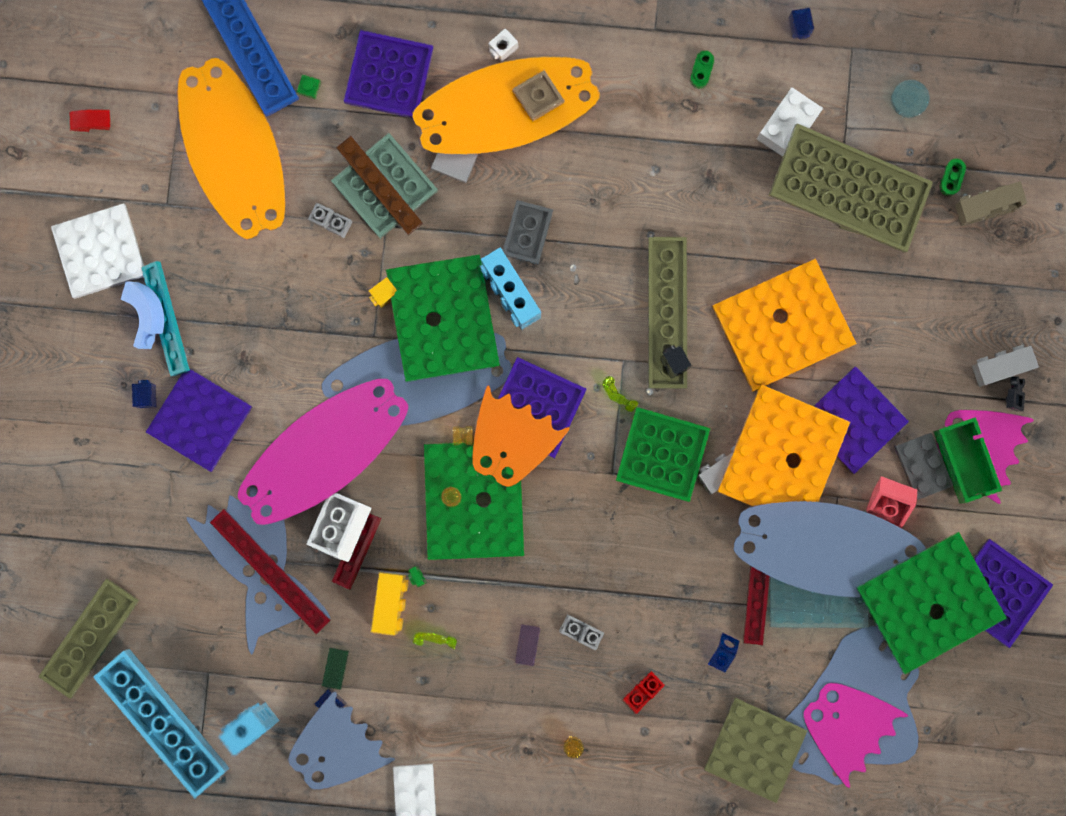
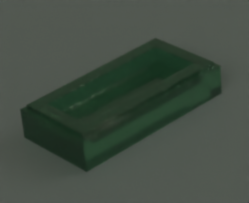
M329 648L322 682L323 687L342 689L349 655L348 650Z

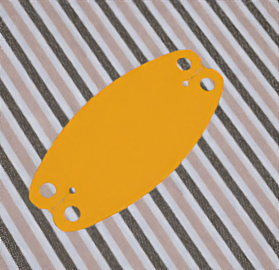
M536 57L502 62L469 73L430 95L414 110L412 114L414 122L422 131L420 137L421 144L424 149L436 153L478 154L519 147L550 135L585 114L598 101L600 97L599 91L590 79L592 75L589 63L581 59ZM575 66L580 67L583 71L582 75L578 78L573 77L571 74V69ZM545 70L563 97L564 103L532 122L513 93V88ZM567 85L572 86L570 90L566 88ZM582 90L590 93L591 97L586 102L579 99V93ZM426 109L432 110L434 113L433 119L429 121L423 119L422 112ZM443 121L447 123L445 126L442 125ZM434 133L442 137V141L438 145L430 142V136Z
M218 58L206 61L201 68L189 67L182 70L178 82V109L181 132L189 162L207 198L228 226L245 239L257 236L262 229L273 230L281 227L285 215L282 165L273 133L257 101L238 75L224 61ZM212 68H221L222 75L219 78H213L210 74ZM195 76L198 79V84L192 88L187 86V78ZM208 86L211 87L210 91L206 90ZM253 205L257 207L256 210L252 209ZM268 209H274L277 212V217L272 221L267 220L265 217V212ZM245 218L252 221L253 225L249 230H244L241 227V221Z

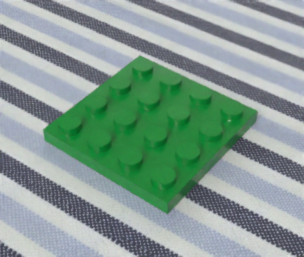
M636 407L615 481L690 502L711 428Z

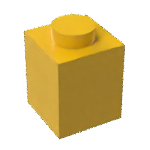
M386 277L369 290L371 294L369 299L375 307L379 305L383 308L391 302V297L394 296L397 290Z

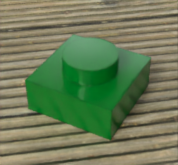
M302 75L297 94L316 99L321 84L320 79Z

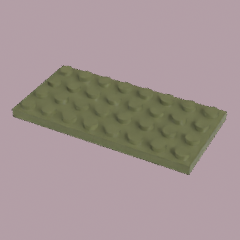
M797 123L792 131L768 196L905 253L909 249L933 182Z

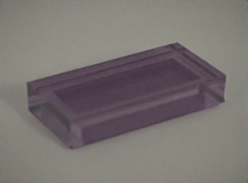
M521 624L515 663L534 666L541 627Z

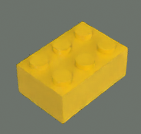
M379 573L371 632L396 635L398 631L402 630L403 619L400 618V615L405 610L406 599H403V594L408 590L409 580H406V575Z

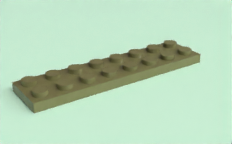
M649 237L648 389H687V371L670 379L660 360L664 350L672 345H675V347L681 345L687 356V237Z

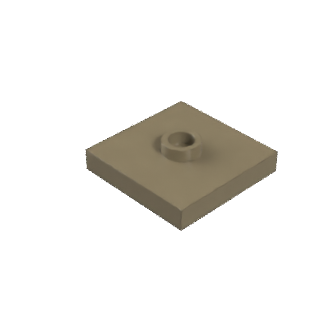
M545 70L513 88V93L532 122L564 103L563 97Z

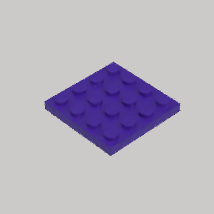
M360 30L344 104L413 118L414 110L422 102L434 46Z
M517 357L498 399L510 394L511 403L516 409H521L530 404L531 414L535 419H542L551 415L552 428L558 431L570 427L587 389ZM565 436L548 456L555 459Z
M856 366L814 405L818 409L850 422L837 458L852 474H855L909 422Z
M190 369V371L182 373L146 430V433L212 472L246 419L252 406Z
M987 539L974 560L1004 612L1006 619L988 628L985 632L1007 648H1010L1053 587V584L991 539Z

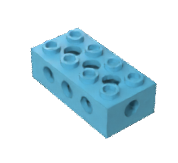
M501 247L483 257L480 266L481 272L485 279L489 278L491 280V288L495 295L499 294L501 296V304L505 311L509 310L511 312V320L515 327L519 326L523 330L541 318L540 309ZM497 272L504 273L502 276L495 275ZM507 288L514 289L512 292H506L505 290ZM523 304L524 307L518 309L515 307V305Z
M266 702L262 705L257 703L242 712L236 720L226 725L222 729L224 733L219 738L235 756L280 720Z

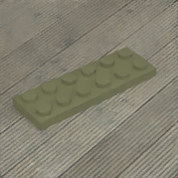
M106 579L38 677L69 699L73 698L140 600L110 579Z

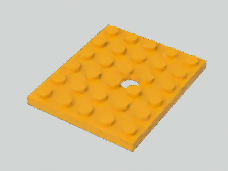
M816 258L712 306L752 392L758 390L760 385H769L857 344ZM777 309L786 311L788 316L786 322H776L773 318L774 311Z
M760 385L717 492L752 507L779 502H819L850 422L769 387ZM790 453H796L800 457V464L796 468L789 467L786 462V457Z

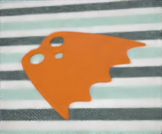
M488 385L483 396L476 425L473 446L474 469L483 475L494 476L496 481L504 486H512L536 468L558 445L570 428L554 430L552 428L551 415L542 419H535L531 414L530 404L521 409H516L511 403L510 394L500 399H495L492 397L491 389ZM506 452L507 457L501 459L500 453ZM483 456L491 457L492 465L489 468L481 466L480 460ZM511 467L514 471L513 477L510 479L503 478L501 474L503 468Z

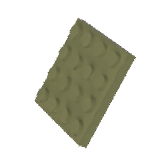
M734 698L704 770L777 803L808 730L738 698Z

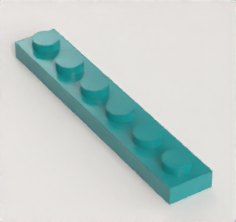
M155 261L141 267L146 286L157 295L164 312L163 333L159 334L170 376H177L190 371L162 265L160 261Z

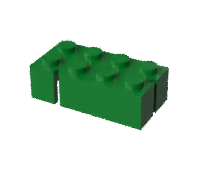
M976 417L933 431L959 504L968 503L1003 491L984 438L973 439V436L982 434Z

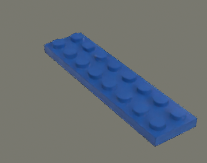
M202 0L265 116L267 117L299 100L245 0Z

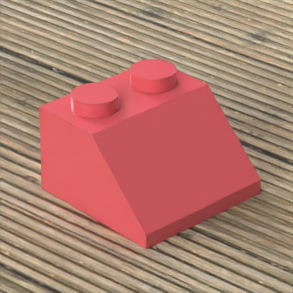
M881 476L873 489L866 513L882 518L902 529L916 506L917 489Z

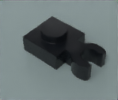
M1018 376L1011 377V389H1008L1006 408L1016 412H1024L1025 393L1022 390L1025 386V379H1019Z

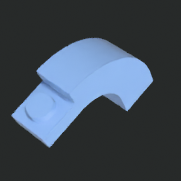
M126 281L121 300L131 304L139 316V327L133 346L138 349H152L155 335L162 334L164 329V312L157 295L146 285L139 282Z

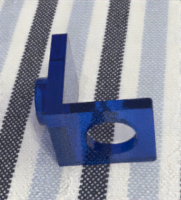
M722 633L719 645L710 658L708 665L725 673L737 655L740 641ZM724 641H730L734 647L727 646Z

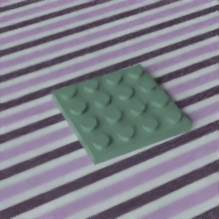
M390 133L365 152L413 211L438 192V189ZM350 165L331 180L334 186L380 239L398 225L396 220Z

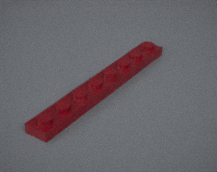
M223 509L210 521V524L315 634H318L331 621L226 509Z

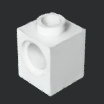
M506 28L489 42L490 55L495 60L498 58L501 63L518 49V41ZM500 44H505L507 46L503 50L497 48V46Z

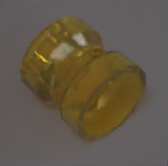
M453 426V445H460L461 443L473 445L472 426H466L465 428Z
M454 487L446 488L441 495L443 503L449 507L459 505L462 498L459 490Z
M575 736L567 738L564 742L566 755L573 759L582 755L584 747L581 739Z

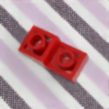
M89 109L71 111L69 113L70 131L110 130V110Z
M650 671L622 701L637 714L649 700L656 696L665 684Z

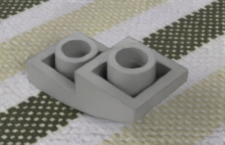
M318 203L315 204L308 218L309 221L342 238H345L353 223L351 219L337 214L332 209Z
M568 614L559 630L560 633L594 650L597 649L604 635V632Z

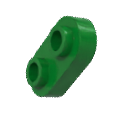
M701 51L696 56L690 76V82L695 88H704L709 82L715 61L713 54L709 51ZM702 58H708V62H704ZM697 75H702L703 79H698Z
M952 159L945 167L940 183V190L945 196H953L961 188L966 171V165L961 159ZM952 167H955L957 172H953ZM947 184L951 185L952 190L947 189Z

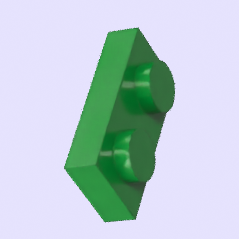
M419 566L409 569L410 574L407 576L412 585L420 587L427 583Z

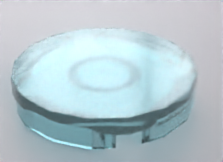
M916 80L901 82L896 86L891 96L894 110L899 115L907 118H913L922 114L928 107L930 100L927 88Z

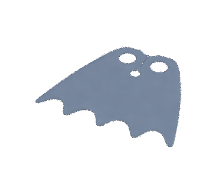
M333 692L315 713L289 755L288 761L291 767L304 775L305 782L312 789H325L354 780L395 760V758H383L379 755V749L382 745L381 740L370 741L365 738V731L368 726L366 723L354 724L351 722L352 706L344 708L336 706L337 692ZM299 754H306L309 757V761L305 765H299L296 762V757ZM320 756L325 758V761L322 763L318 761ZM316 771H321L324 774V780L319 783L314 782L312 774Z

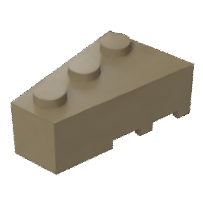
M1019 181L997 187L991 191L979 192L978 195L973 197L971 195L963 196L955 204L960 224L964 226L1015 212L1027 204V199L1022 183Z

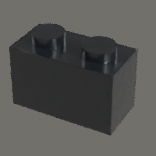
M675 345L668 347L660 358L670 379L688 371L692 366L681 345L675 347Z

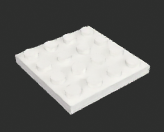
M125 204L51 226L72 298L83 297L123 284L126 281L130 282L144 277L141 269L144 263Z

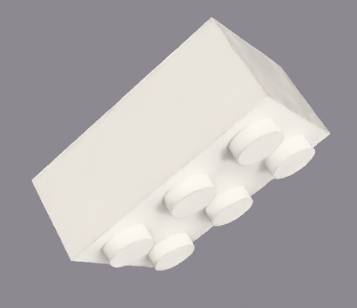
M791 87L760 132L757 140L783 156L794 126L798 123L810 128L823 108Z
M333 494L325 500L307 545L349 562L371 507L340 494Z

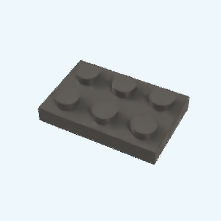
M519 200L516 201L503 248L506 257L539 265L553 209Z
M932 433L894 446L910 487L917 489V500L953 486Z

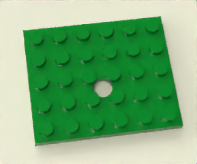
M480 254L386 269L387 278L397 290L394 296L391 297L405 382L500 366L484 275L480 268ZM431 312H436L440 315L441 322L437 326H430L426 322V316Z
M474 442L424 444L428 560L524 556L521 481L507 487L498 483L494 476L483 475L477 472L473 466ZM506 452L500 453L501 459L507 457ZM483 456L480 460L481 466L489 468L492 465L491 457ZM511 467L503 468L501 472L502 477L505 479L512 478L514 475L513 469ZM481 492H486L491 496V503L487 507H480L476 503V497Z
M959 532L948 536L856 587L903 674L913 671L1006 619L1004 612ZM934 604L941 605L944 610L943 616L939 619H933L929 614L931 606Z

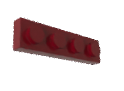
M369 513L349 562L340 561L332 579L333 583L351 590L382 518Z
M750 566L743 643L763 645L770 576Z

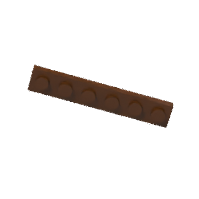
M352 136L336 147L408 236L423 224Z

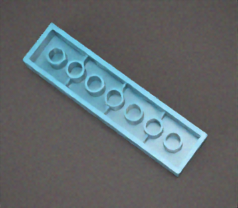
M130 649L119 654L93 677L194 798L199 796L230 769Z

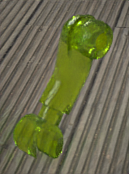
M607 376L603 380L602 386L609 399L620 405H625V409L628 412L634 411L639 403L635 400H628L624 395L620 394L614 385L615 379L612 376Z
M417 632L413 640V644L423 646L425 640L440 645L447 644L455 649L457 643L454 637L448 636L446 638L444 635L427 632Z

